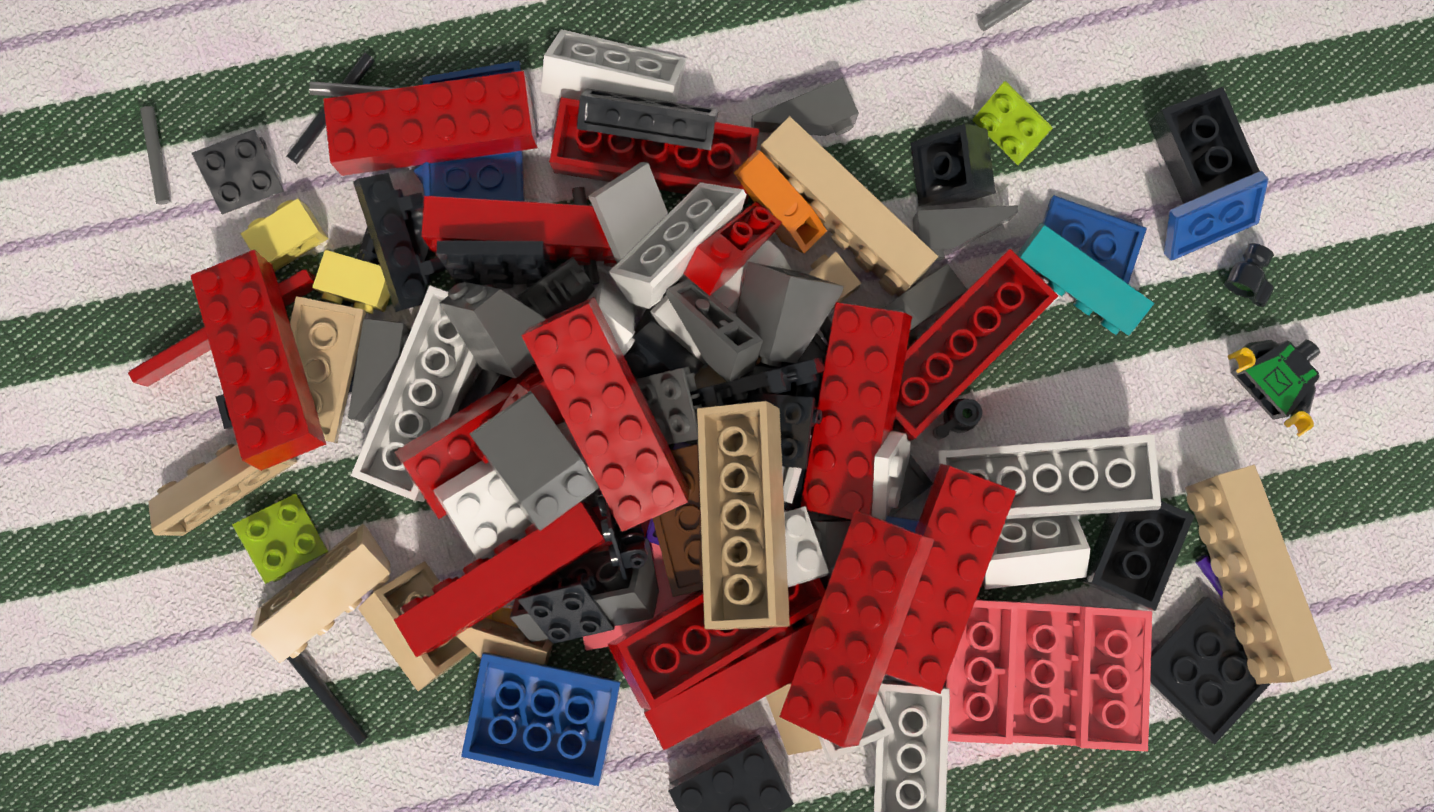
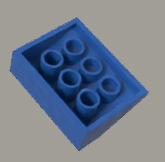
M483 652L461 757L599 786L606 764L621 681Z

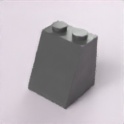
M748 262L736 316L763 339L758 358L762 357L761 362L775 367H781L782 362L797 364L841 296L844 286L801 271Z
M462 282L453 286L448 291V296L439 303L482 369L517 378L535 363L521 335L529 327L546 319L501 289Z

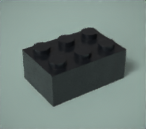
M1224 87L1164 108L1148 122L1183 204L1260 172Z
M1161 501L1159 510L1108 513L1090 555L1087 576L1081 578L1080 582L1141 609L1156 611L1195 515Z
M760 735L670 782L668 792L679 812H781L794 805L792 796Z

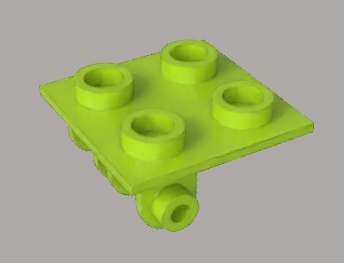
M1006 81L1000 85L972 119L979 127L988 130V136L1017 165L1029 153L1034 151L1042 139L1053 129Z
M296 494L232 524L265 584L281 580L286 576V573L328 552Z

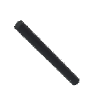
M363 53L341 84L357 85L375 60L368 54ZM324 106L286 155L295 164L299 163L326 127Z
M301 653L295 658L290 656L286 658L357 746L369 738Z

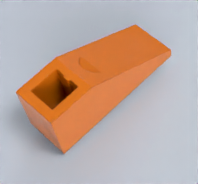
M756 150L734 172L753 202L757 201L782 222L775 233L783 244L805 254L827 232L813 208L760 150Z

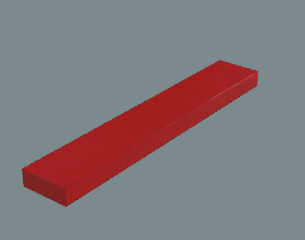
M303 269L278 284L285 307L294 302L296 296L303 297L315 290L312 288L316 278L315 275ZM205 327L129 370L128 375L132 382L148 387L210 351L211 348Z

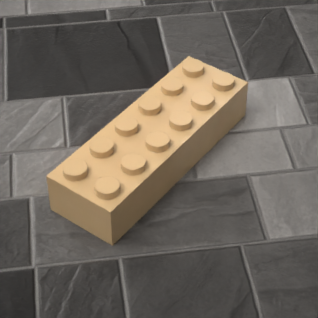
M790 116L761 144L760 151L813 208L822 224L832 233L831 238L834 243L843 250L848 248L856 256V263L865 272L869 273L872 271L880 279V286L892 296L896 294L899 297L908 291L938 258L922 240Z
M767 401L697 408L705 629L726 630L788 627L790 622L780 410Z
M1255 464L1185 487L1187 503L1196 516L1199 525V536L1207 546L1211 557L1212 571L1219 579L1223 590L1224 604L1231 612L1236 625V637L1244 647L1248 658L1247 666L1256 683L1297 682L1333 670Z

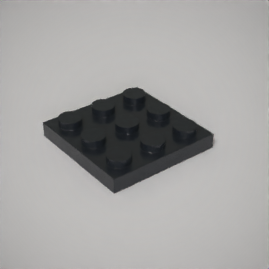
M437 241L436 255L456 284L462 282L477 285L493 284L494 287L501 289L512 288L513 284H526L527 287H530L554 270L543 241Z
M1202 597L1151 651L1150 685L1209 743L1215 745L1270 684L1256 683L1255 678L1249 672L1247 666L1248 658L1244 647L1236 637L1235 623L1208 597Z

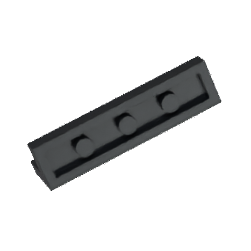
M587 88L580 95L577 129L711 150L719 109Z

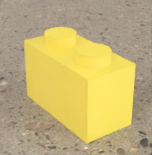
M298 198L283 202L277 207L275 213L266 218L262 217L252 221L248 225V229L240 233L250 250L255 249L272 264L274 272L328 240L309 207Z
M324 251L312 287L323 294L321 299L341 305L342 300L354 303L353 308L363 309L368 314H373L374 309L385 312L390 294L381 266L332 251Z

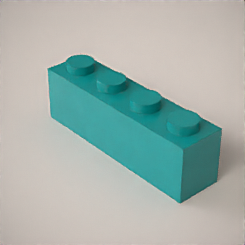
M1039 223L1016 254L1037 275L1041 273L1048 278L1049 282L1047 285L1058 295L1063 297L1067 292L1077 299L1073 305L1090 316L1094 311L1104 318L1100 324L1115 335L1121 330L1129 336L1155 304L1044 224Z

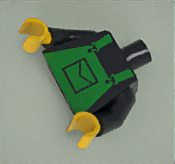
M1273 340L1250 342L1240 350L1227 356L1229 360L1234 358L1239 365L1230 373L1273 420L1290 415V418L1284 422V425L1288 428L1294 424L1298 430L1296 434L1298 437L1313 428L1314 422L1310 416V411L1316 392L1315 383L1320 377L1319 372L1310 364L1320 354V350L1315 343L1310 340H1304L1299 346L1295 347L1288 340L1281 343Z

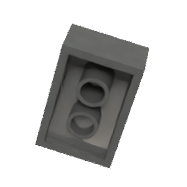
M528 392L470 433V436L527 519L539 531L599 488L582 459L532 392Z

